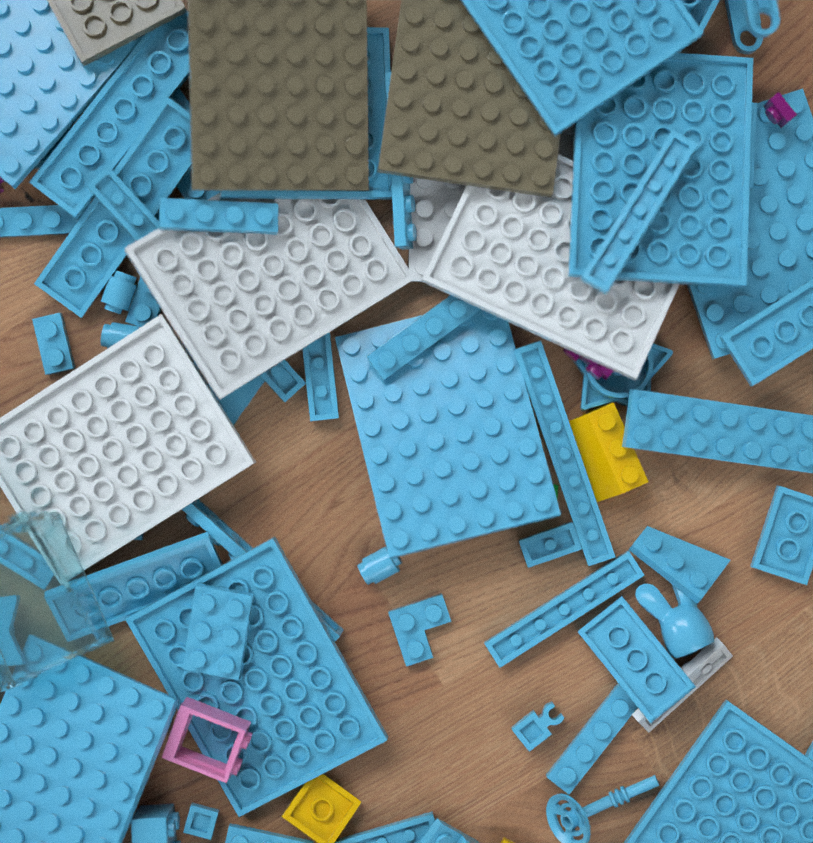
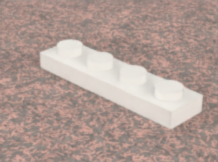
M716 637L713 643L703 647L699 654L681 667L696 686L695 689L652 723L648 721L639 708L632 714L633 717L649 733L730 660L733 655Z

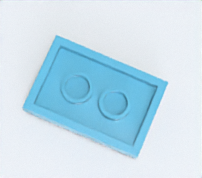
M776 486L750 567L804 585L808 584L813 568L812 496L782 486Z
M203 583L195 585L182 669L234 680L241 678L255 594Z

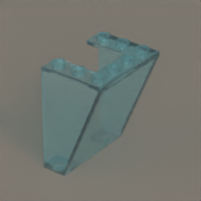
M21 511L10 516L9 523L0 526V692L20 686L37 678V675L115 641L59 513H48L47 511L27 513L26 511Z

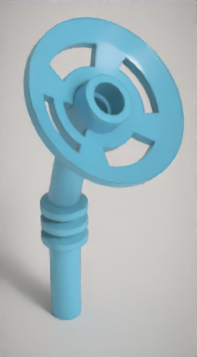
M654 775L626 788L624 786H621L620 790L616 788L614 793L609 791L608 796L584 807H581L569 795L556 794L548 800L546 806L548 824L555 837L561 843H588L590 839L588 817L612 806L617 808L619 803L624 805V801L628 803L630 798L660 786ZM560 800L568 801L562 805L558 804ZM557 814L561 815V823L566 829L565 832L559 824ZM581 834L584 836L581 840L573 839L574 836H580Z

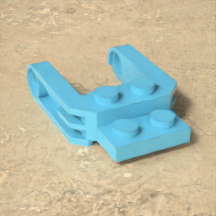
M724 0L732 43L736 51L741 54L754 53L761 46L763 38L770 36L780 24L777 0ZM760 14H766L770 17V28H761ZM749 31L755 36V44L752 46L742 44L740 40L741 33Z

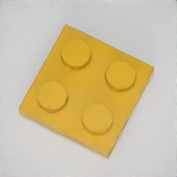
M321 774L303 784L281 817L316 843H334L361 804V801L327 776Z

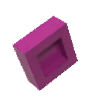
M779 92L763 106L766 109L765 114L773 124H778L780 128L784 127L797 115Z

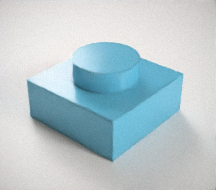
M192 802L183 833L211 840L219 809Z

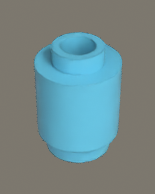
M115 270L113 276L110 277L101 299V302L106 303L104 309L121 314L122 309L128 311L137 287L135 285L136 277Z
M112 322L111 325L104 324L101 333V346L108 349L140 327Z
M385 546L363 558V562L357 566L364 581L369 585L373 582L377 584L399 572L400 568L398 565L402 564L400 557L390 559L387 547Z

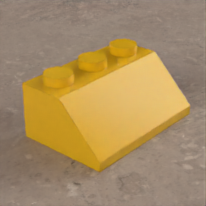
M614 403L603 405L569 420L597 502L623 494L649 482L634 448L622 447L625 427Z

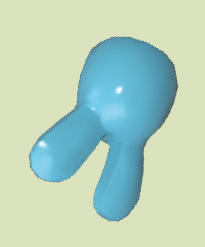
M673 584L672 587L678 602V606L675 608L668 604L654 585H640L636 589V599L647 612L659 621L664 644L672 657H686L714 642L713 630L704 614L698 609L697 604Z

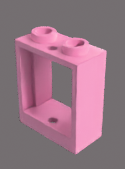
M187 697L179 707L162 758L227 783L232 774L237 776L243 759L239 758L241 749L246 750L253 733L248 732L251 722ZM193 715L238 732L227 764L182 747Z

